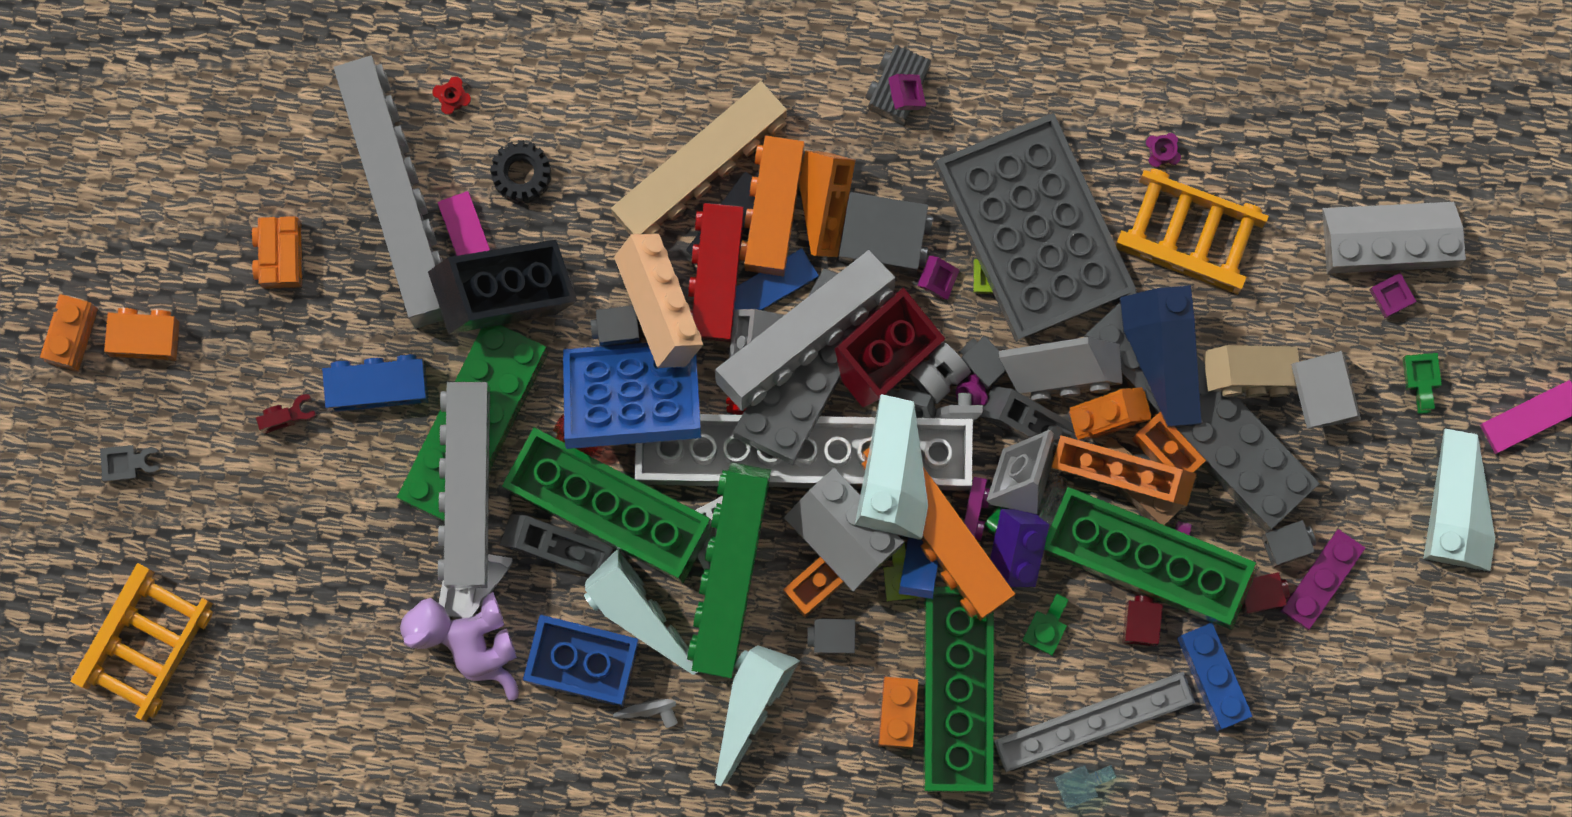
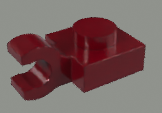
M309 394L298 396L291 408L286 407L282 409V405H276L262 411L263 415L256 417L259 430L263 434H267L295 425L299 421L315 419L317 417L315 411H310L309 413L301 411L302 404L311 401V396Z

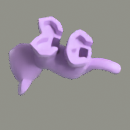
M493 592L484 598L481 612L470 618L451 620L445 608L432 598L422 600L402 618L400 631L404 639V645L412 649H427L442 643L451 651L457 669L466 679L471 681H498L503 686L508 700L514 701L518 698L519 691L515 679L508 671L502 668L503 665L517 658L507 628L496 634L494 645L491 648L486 647L483 636L487 632L504 626L503 617Z

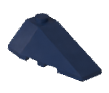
M1191 285L1156 288L1120 297L1123 332L1127 341L1130 342L1138 365L1147 379L1151 393L1166 426L1177 427L1201 424L1195 318Z

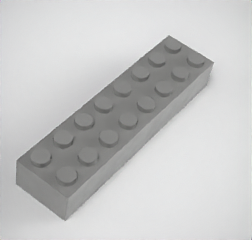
M372 55L334 66L333 68L408 318L415 329L443 321L444 319L428 274L429 270L443 260L440 257L439 251H433L432 246L438 244L429 219H423V215L428 214V210L420 188L414 189L413 184L419 183L414 164H412L410 156L406 158L404 156V153L410 152L401 126H395V123L400 121L396 104L391 94L386 96L385 93L391 91L387 74L384 72L382 63L375 64Z

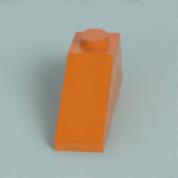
M805 150L799 186L811 255L838 257L856 161L854 159L828 152Z

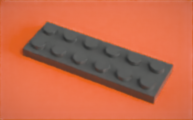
M823 268L809 296L837 274ZM877 305L872 310H870L869 315L863 322H865L873 313H875L880 306ZM852 324L844 331L843 336L838 342L832 346L827 344L819 350L818 355L810 364L806 366L801 364L792 371V376L783 385H775L769 389L765 398L755 406L749 405L746 407L733 431V437L794 465L841 379L834 348L861 324L857 326Z

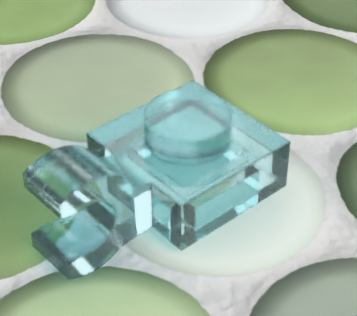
M1083 765L1054 777V781L1066 809L1098 797L1095 786L1115 779L1116 776L1111 765L1091 774L1088 773L1086 766Z

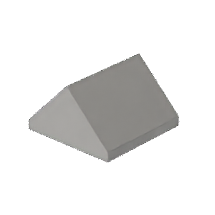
M1342 351L1291 364L1307 429L1361 420L1346 357Z
M1047 430L1002 450L987 497L988 503L1038 514L1053 463L1054 433Z

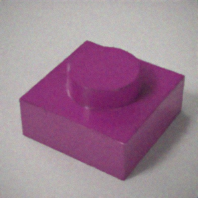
M896 74L888 78L895 110H919L926 107L920 75Z
M929 255L917 286L940 299L948 300L959 269L939 257Z
M1401 273L1369 289L1385 319L1416 303Z

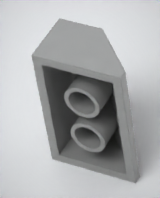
M1084 337L999 351V358L1016 391L1022 395L1031 396V400L1034 402L1051 400L1052 394L1059 393L1061 397L1080 396V390L1090 389L1091 393L1110 391V386L1122 384L1120 344Z
M833 468L799 500L784 519L854 592L903 546L904 541L897 534L855 525L860 494Z

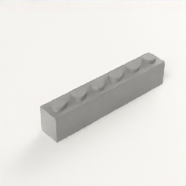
M868 250L715 369L716 384L741 411L749 405H757L765 398L769 389L775 385H783L792 376V371L801 364L803 366L810 364L818 355L819 350L827 344L829 346L834 345L840 340L847 328L852 324L854 326L861 324L869 315L870 310L877 305L882 306L894 295L895 276Z
M447 382L446 391H441L440 409L441 412H446V425H440V445H446V457L440 458L439 476L440 479H445V492H439V512H445V525L439 526L438 529L439 546H444V559L438 560V580H444L446 588H488L490 386L487 382Z

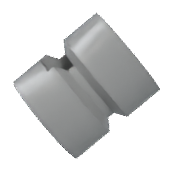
M942 342L929 354L928 361L922 360L908 375L920 390L932 396L934 404H938L950 393V385L960 384L971 374V371L963 359L947 343ZM940 365L947 374L944 377L936 369L937 366Z

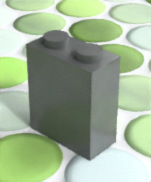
M850 192L839 262L851 264L869 250L889 271L917 275L918 266L925 267L928 247H922L923 235H930L933 215L927 214L928 205Z

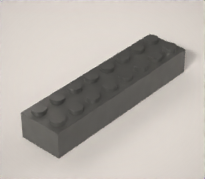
M1135 290L1128 295L1136 294ZM1119 303L1084 337L1120 344L1122 383L1127 388L1142 387L1145 390L1150 412L1155 417L1160 410L1151 393L1147 379L1138 365L1130 342L1127 341L1123 332L1121 306ZM1197 356L1202 423L1199 425L1177 426L1175 428L1206 460L1202 467L1267 533L1320 483L1236 396L1223 397L1220 391H1208L1205 364Z

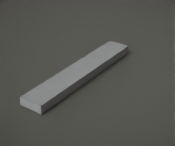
M1180 672L996 739L994 743L1006 773L1195 704L1184 672Z

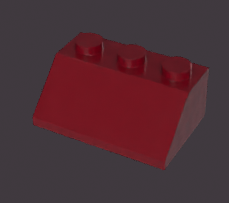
M904 287L834 348L842 383L863 408L879 400L881 394L885 395L945 340V337Z

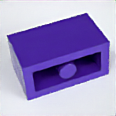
M1001 509L990 560L1010 587H1036L1049 524L1033 513L1015 509Z

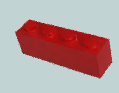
M704 203L703 212L697 211L695 231H701L700 244H693L692 264H697L696 277H690L688 297H694L693 310H690L697 330L701 334V339L731 342L744 207Z

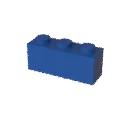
M417 355L397 356V361L384 362L383 358H368L361 365H351L350 361H337L330 363L331 368H322L325 408L329 412L429 403L426 365L423 359H417Z
M1213 623L1179 636L1177 638L1216 731L1252 717V713Z

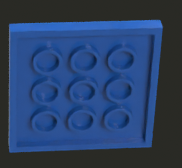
M648 343L563 349L564 440L566 449L701 438L697 353L685 367L657 368Z

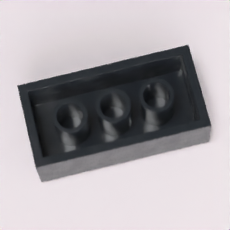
M556 239L447 257L428 271L448 334L557 315L577 302Z

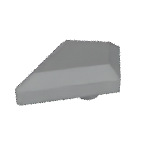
M959 393L958 405L937 408L935 418L973 419V422H975L983 413V405H971V393Z

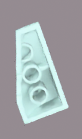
M881 394L855 525L921 540L927 516L928 499L915 405L913 401Z
M1444 429L1423 559L1490 571L1495 533L1479 438L1477 434Z
M616 550L586 580L585 591L587 593L584 594L586 601L595 611L600 609L605 617L692 675H695L697 672L691 671L693 661L687 660L688 646L672 625L666 628L663 624L666 618L657 601L645 598L646 592L643 588L645 584L622 553Z
M759 645L750 649L749 652L744 650L734 666L738 669V672L733 679L715 783L720 787L729 781L752 742L749 739L750 734L755 735L767 719L768 712L764 710L767 705L771 706L775 699H779L800 662L797 658Z

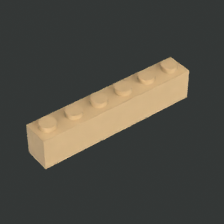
M760 81L612 206V215L630 235L658 234L662 229L659 225L668 218L674 220L679 217L687 208L684 205L693 196L699 199L706 194L712 187L710 182L718 175L722 178L727 176L737 166L735 161L743 154L747 157L753 154L757 149V145H761L759 140L766 134L770 133L773 136L779 132L786 124L784 119L787 117V109L765 84Z

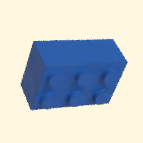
M539 615L523 681L528 684L624 707L640 641L637 638Z

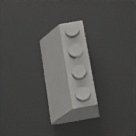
M1454 202L1322 209L1327 274L1459 267L1466 260L1463 225Z

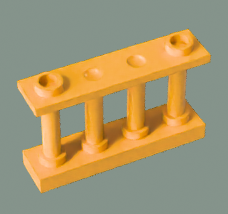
M1144 170L1139 183L1148 185L1133 228L1129 229L1128 232L1121 230L1115 244L1117 249L1238 295L1246 280V276L1240 275L1238 267L1254 225L1263 228L1269 216L1263 214V210L1258 206L1244 203L1241 206L1169 179V174L1161 170ZM1160 191H1164L1179 197L1164 240L1159 241V244L1146 240L1147 235H1145V231ZM1191 202L1209 208L1210 211L1195 252H1191L1189 256L1177 251L1176 243ZM1222 214H1226L1241 220L1226 264H1222L1219 267L1208 263L1209 258H1207Z
M137 563L70 682L87 690L91 685L96 686L97 684L139 706L140 708L135 717L147 722L149 716L154 718L158 714L163 704V700L160 697L199 628L204 629L210 622L213 611L210 608L213 603L201 598L198 606L191 604L156 585L155 580L152 579L155 572ZM148 595L189 617L190 620L181 636L139 614L135 606L141 596L146 597ZM132 625L173 647L164 666L121 643L122 639L118 636L124 626L129 627ZM115 654L157 677L148 694L145 695L105 673V668L101 666L107 656L112 657Z

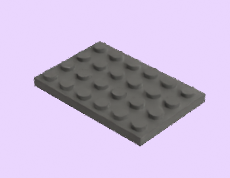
M1054 113L937 159L934 162L941 181L1016 342L1119 300L1120 297L1127 296L1133 290L1136 291L1135 285Z

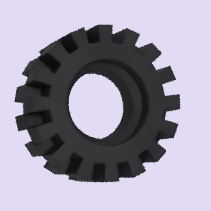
M518 140V144H513V142L507 143L508 147L505 149L501 147L498 150L499 154L497 156L494 155L492 159L493 165L490 172L496 190L506 200L511 199L513 203L523 201L525 204L530 203L529 200L533 198L537 200L542 192H546L548 189L547 185L551 181V167L547 156H545L544 151L540 147L538 149L531 142L525 144L524 140ZM516 161H527L533 166L534 174L529 182L517 184L509 178V168Z

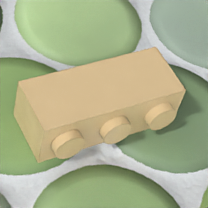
M1225 345L1203 352L1208 391H1220L1223 397L1242 395L1243 392H1246V397L1266 395V392H1269L1270 397H1282L1290 395L1289 389L1297 387L1291 364L1299 362L1297 347Z

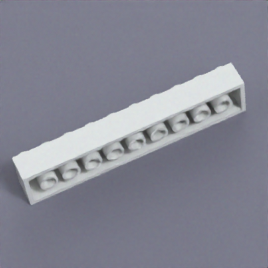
M700 414L701 438L636 443L635 480L645 485L718 486L722 471H728L733 462L770 469L771 476L768 487L812 488L831 469L835 468L854 489H862L865 470L861 465L865 461L862 453L870 447L876 417L820 416L794 465L734 438L733 431L742 415ZM916 418L923 467L940 490L970 491L972 487L973 419Z

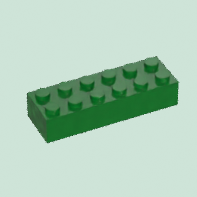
M502 325L481 328L455 382H487L490 386L489 472L549 354L546 346ZM440 410L397 495V499L401 503L445 523V512H439V492H445V479H440L439 461L440 458L446 457V445H440V425H446V412H441Z
M535 427L532 429L502 484V487L508 493L681 583H684L713 529L711 528L712 520L709 517L575 448L566 449L564 442Z
M732 462L728 471L723 470L720 475L717 494L723 495L722 504H716L712 517L711 528H716L717 532L716 536L710 537L706 550L705 561L711 562L710 569L704 570L699 594L705 595L704 602L699 601L694 617L693 627L699 628L698 635L693 634L689 645L687 660L693 661L691 671L732 678L771 476L770 469Z
M1067 487L1047 534L1044 553L1050 557L1230 630L1234 628L1258 570L1257 563L1070 487Z
M934 587L933 599L924 598L923 792L992 793L994 611L981 621L976 615L971 618L960 603L964 598L957 588L951 590L949 587Z

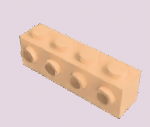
M631 234L616 253L614 259L657 368L685 367L703 346V342L691 315L690 307L679 285L678 277L675 275L669 260L668 252L659 234Z

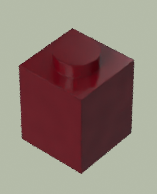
M1279 572L1254 577L1241 608L1243 616L1278 609L1287 605L1286 599L1290 598L1289 587L1286 579H1281Z
M1135 596L1134 601L1129 600L1125 607L1122 643L1156 647L1159 644L1163 604L1154 603L1155 599L1149 596Z

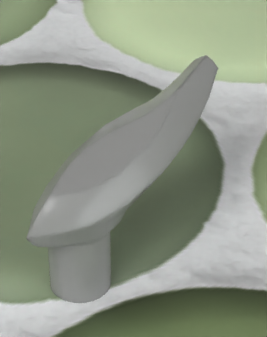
M658 699L635 704L614 713L613 718L650 717L660 713L665 728H669L678 723L672 709L676 706V701Z

